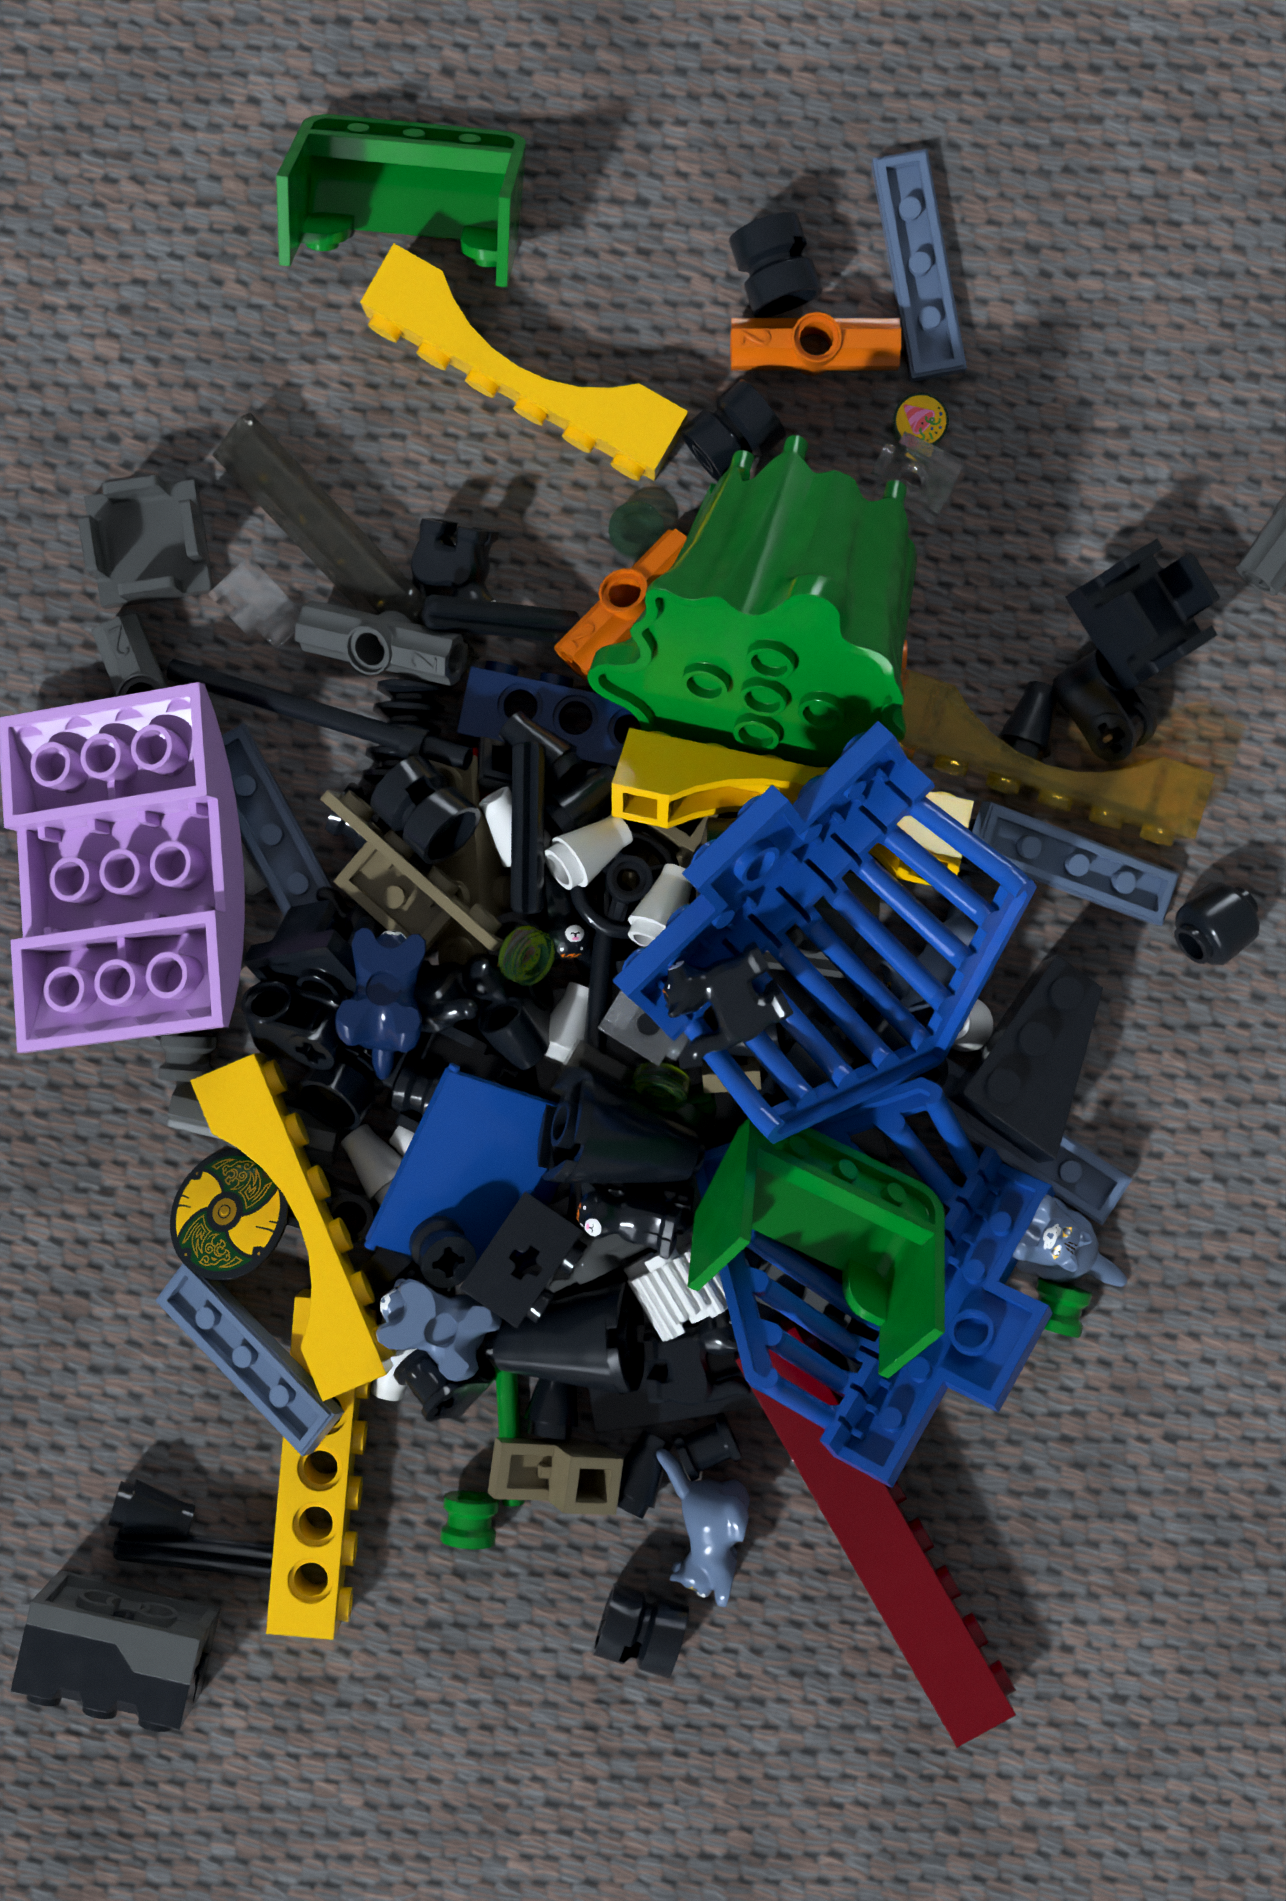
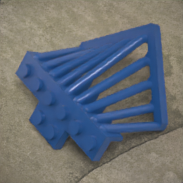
M879 721L867 732L854 736L844 747L841 757L823 775L813 777L802 787L797 800L793 804L773 785L762 795L748 800L739 810L736 820L717 839L703 844L694 854L691 864L682 872L700 895L692 903L678 908L668 919L666 928L648 946L635 950L624 962L622 971L612 980L629 999L651 1017L670 1039L675 1041L684 1032L688 1039L692 1041L701 1034L713 1032L703 1019L704 1011L712 1004L708 1001L696 1012L676 1018L669 1017V1009L665 1007L667 1002L662 991L668 978V968L679 961H685L695 967L706 968L715 961L731 958L743 953L745 946L752 942L757 944L762 955L768 950L870 1061V1063L854 1070L779 986L794 1013L780 1021L781 1025L831 1081L812 1088L764 1030L754 1039L743 1043L789 1098V1100L774 1107L767 1103L727 1049L710 1052L703 1057L750 1121L772 1144L939 1066L947 1057L1037 888L1034 881L1018 866L925 797L935 787L933 781L908 760L896 737ZM904 816H912L995 879L1000 886L991 904L901 829L897 823ZM877 843L888 848L979 926L969 946L963 943L868 853ZM849 870H852L956 968L947 988L851 892L842 879ZM821 897L930 1004L934 1013L926 1028L827 924L813 906ZM796 924L909 1045L893 1052L796 947L785 932ZM766 971L752 981V987L756 992L762 993L765 985L773 980V978Z
M923 1077L897 1085L810 1128L865 1155L867 1154L849 1136L872 1128L878 1129L890 1138L925 1184L938 1196L942 1205L948 1211L945 1218V1333L890 1378H886L878 1374L880 1326L861 1318L850 1310L844 1298L840 1282L781 1242L752 1229L751 1242L746 1247L878 1335L875 1342L849 1332L771 1279L766 1272L747 1266L744 1250L719 1271L745 1380L752 1388L825 1429L820 1442L833 1457L891 1488L896 1483L948 1388L999 1413L1053 1314L1049 1305L1005 1285L1018 1262V1259L1013 1258V1253L1029 1228L1040 1202L1046 1194L1052 1198L1055 1195L1052 1185L1003 1164L997 1151L991 1147L986 1146L980 1158H978L941 1087ZM922 1111L929 1113L966 1180L963 1188L953 1183L906 1123L904 1117ZM731 1142L705 1151L703 1165L699 1172L695 1174L701 1200ZM755 1296L861 1366L858 1373L842 1370L788 1334L778 1324L761 1319ZM768 1349L843 1397L840 1405H828L782 1377L773 1368Z

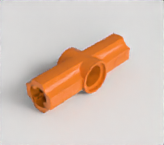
M821 312L808 313L801 318H731V371H800L805 375L816 376L826 371H898L900 367V318H833ZM817 334L826 339L830 349L822 355H811L804 351L800 340L806 335Z
M676 528L673 531L668 529L631 568L613 571L605 577L599 588L600 600L554 646L558 656L573 672L586 681L594 655L601 647L624 642L632 637L630 629L646 608L645 595L648 586L671 568L687 536Z

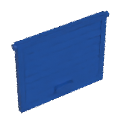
M450 1063L441 1076L365 1237L366 1242L364 1246L370 1250H375L376 1246L411 1255L409 1241L414 1229L428 1218L447 1216L454 1219L461 1226L465 1236L474 1246L477 1263L525 1191L532 1190L549 1203L551 1202L560 1183L543 1179L542 1175L547 1173L549 1169L538 1167L537 1150L538 1137L546 1104L557 1107L558 1103L459 1071L460 1066ZM450 1247L444 1252L443 1258H446L452 1251ZM517 1251L516 1256L523 1254V1252Z

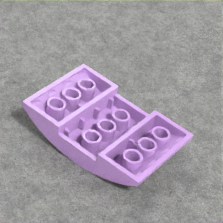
M196 682L0 717V766L4 828L17 831L23 938L11 939L17 1053H30L229 1027L239 985L245 924L244 866L241 832L231 771L223 738L205 684Z

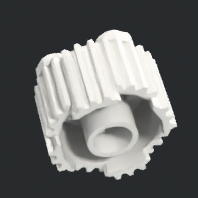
M694 1224L689 1226L683 1235L675 1234L677 1236L676 1246L668 1260L661 1258L658 1252L655 1254L649 1252L624 1268L629 1278L627 1281L663 1342L685 1333L686 1331L682 1324L687 1320H690L693 1324L708 1316L713 1318L728 1309L719 1272L698 1292L687 1287Z

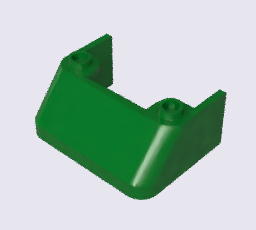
M321 114L303 120L276 175L279 265L291 266L300 243L306 244L312 250L331 251L338 248L339 243L346 241L350 237L352 230L461 240V251L466 256L472 258L474 264L482 267H496V286L507 287L517 251L525 168V139L518 134L501 130L356 116Z
M747 1118L739 1126L695 1212L687 1287L698 1292L751 1242L752 1229L842 1271V1291L850 1310L861 1318L880 1326L878 1374L890 1378L945 1333V1213L940 1199L924 1183L810 1127L772 1144Z

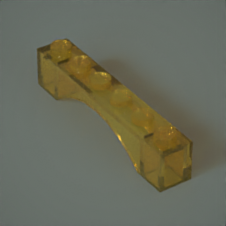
M901 668V681L905 697L902 710L907 730L905 738L899 744L909 760H913L916 752L934 758L933 768L944 773L966 777L967 771L970 770L987 776L985 785L992 789L1018 795L1019 789L1023 788L1038 793L1037 803L1043 806L1070 812L1071 806L1074 805L1091 811L1088 820L1115 829H1121L1123 822L1140 827L1142 829L1139 837L1157 844L1172 846L1174 839L1196 838L1215 774L1166 757L1145 758L1124 767L1103 772H1075L1045 765L1017 752L992 734L969 709L955 685Z

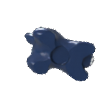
M361 928L355 932L351 944L356 970V990L350 1000L342 1001L335 1014L336 1032L347 1046L359 1044L364 1048L372 1049V1064L379 1079L385 1080L391 1074L395 1051L407 1053L413 1050L420 1041L423 1026L422 1015L415 1000L414 992L426 953V940L420 934H412L406 939L404 934L395 930L385 931L375 938L370 929Z

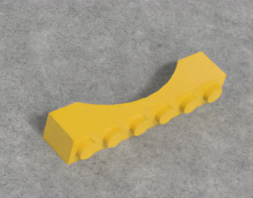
M393 243L360 301L366 316L370 318L368 326L380 336L394 343H397L400 336L419 346L416 351L417 355L429 364L441 370H446L448 364L468 374L465 382L478 392L490 398H494L497 392L516 402L513 409L522 417L540 426L543 425L545 420L552 422L565 430L562 437L568 443L587 453H591L594 447L613 457L610 463L613 468L633 480L639 481L642 475L653 481L656 480L681 436L680 429L688 423L687 410L640 383L612 388L578 387L545 379L517 366L493 349L470 325L453 298L443 271Z
M629 728L612 781V817L668 829L696 818L739 812L748 800L762 795L771 785L775 786L793 804L797 800L802 787L813 777L823 775L830 767L817 768L784 761L774 755L761 756L728 749L717 743L704 744L671 737L661 731L648 732ZM942 791L929 792L925 796L966 828L969 827L974 801L958 798L953 794ZM904 816L897 823L901 829L958 876L962 854L912 816ZM877 843L869 851L895 878L931 886L884 845Z
M255 1053L190 1080L211 1133L237 1147L263 1168L284 1194L299 1222L309 1256L312 1286L309 1319L301 1344V1351L322 1402L387 1375L394 1366L391 1357L396 1356L397 1351L396 1349L387 1348L377 1340L376 1330L378 1326L369 1307V1304L375 1302L371 1285L362 1270L355 1273L347 1254V1251L353 1249L350 1234L343 1220L340 1217L333 1220L325 1201V1198L331 1196L328 1181L319 1165L313 1167L310 1165L303 1148L304 1145L309 1144V1137L297 1112L289 1114L281 1095V1093L288 1090L287 1083L275 1059L267 1061L264 1053Z

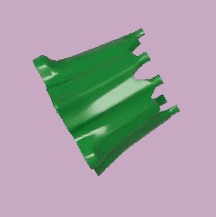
M797 435L789 436L785 441L782 454L769 462L753 479H750V470L754 455L745 450L736 451L733 454L729 469L723 474L717 484H710L695 521L674 564L648 586L645 595L646 608L630 629L632 637L624 642L601 647L595 653L587 675L589 685L602 697L630 711L638 719L643 731H661L671 737L704 744L717 743L728 749L761 756L774 755L784 761L817 768L831 767L841 757L846 744L857 734L867 732L877 721L885 726L896 737L898 742L902 741L905 738L907 727L902 710L905 697L901 681V668L917 567L916 548L908 537L909 525L904 509L907 493L905 484L896 480L888 481L883 498L878 501H868L862 496L855 479L836 470L821 473L813 472L805 462L808 442L803 437Z

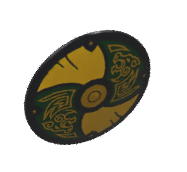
M228 1149L220 1151L200 1162L187 1175L175 1196L170 1215V1234L173 1247L182 1263L199 1276L212 1280H231L244 1276L266 1261L277 1247L287 1225L289 1204L284 1194L263 1168L241 1150Z

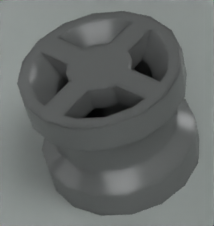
M195 1034L161 1035L160 1045L166 1052L165 1062L159 1067L158 1079L190 1082L192 1079L214 1071L215 1069L210 1065L211 1053L217 1048L218 1037Z

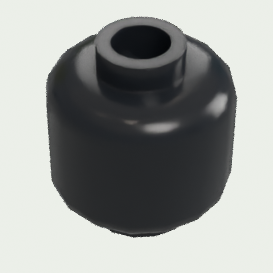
M1224 883L1208 884L1176 912V930L1174 931L1176 943L1182 952L1196 963H1208L1211 965L1227 964L1259 935L1260 922L1257 915L1258 905L1248 891L1241 887L1233 888Z

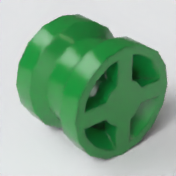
M1039 1277L1035 1286L1039 1295L1038 1301L1049 1305L1053 1313L1044 1329L1065 1336L1081 1337L1083 1325L1080 1321L1082 1309L1090 1305L1093 1294L1073 1285L1055 1283Z
M457 1490L445 1493L443 1508L448 1512V1521L441 1528L440 1541L448 1546L461 1549H486L495 1546L496 1531L491 1525L492 1517L499 1510V1499H494L486 1492Z

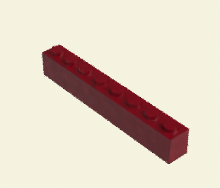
M788 1317L776 1322L788 1334L821 1356L825 1355L816 1336L803 1327L799 1329L797 1324ZM768 1349L772 1366L782 1377L828 1405H840L843 1397ZM739 1351L734 1352L735 1361L744 1375ZM751 1387L955 1746L958 1748L1016 1716L1008 1697L1009 1694L1016 1691L1015 1686L1000 1660L990 1664L981 1647L988 1644L989 1641L973 1612L963 1617L954 1599L962 1594L947 1566L943 1565L936 1569L928 1556L927 1551L935 1546L919 1517L908 1521L899 1504L907 1500V1497L898 1480L893 1488L833 1457L820 1442L825 1429Z

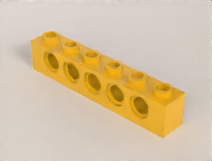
M303 1288L295 1296L290 1355L312 1377L301 1351V1344L309 1319L311 1289ZM371 1310L377 1324V1310ZM372 1381L335 1396L345 1412L315 1451H326L333 1455L337 1462V1471L330 1474L318 1472L311 1463V1454L301 1456L283 1437L266 1634L334 1640L341 1621H350L353 1587L344 1586L346 1566L355 1565L358 1546V1532L349 1531L350 1510L359 1511L363 1488V1477L353 1476L355 1454L364 1455L368 1429L367 1421L358 1420L360 1399H369ZM310 1507L324 1508L331 1515L333 1525L326 1529L312 1526L306 1518V1509ZM306 1563L319 1564L326 1571L328 1580L321 1584L309 1582L304 1578L301 1566Z

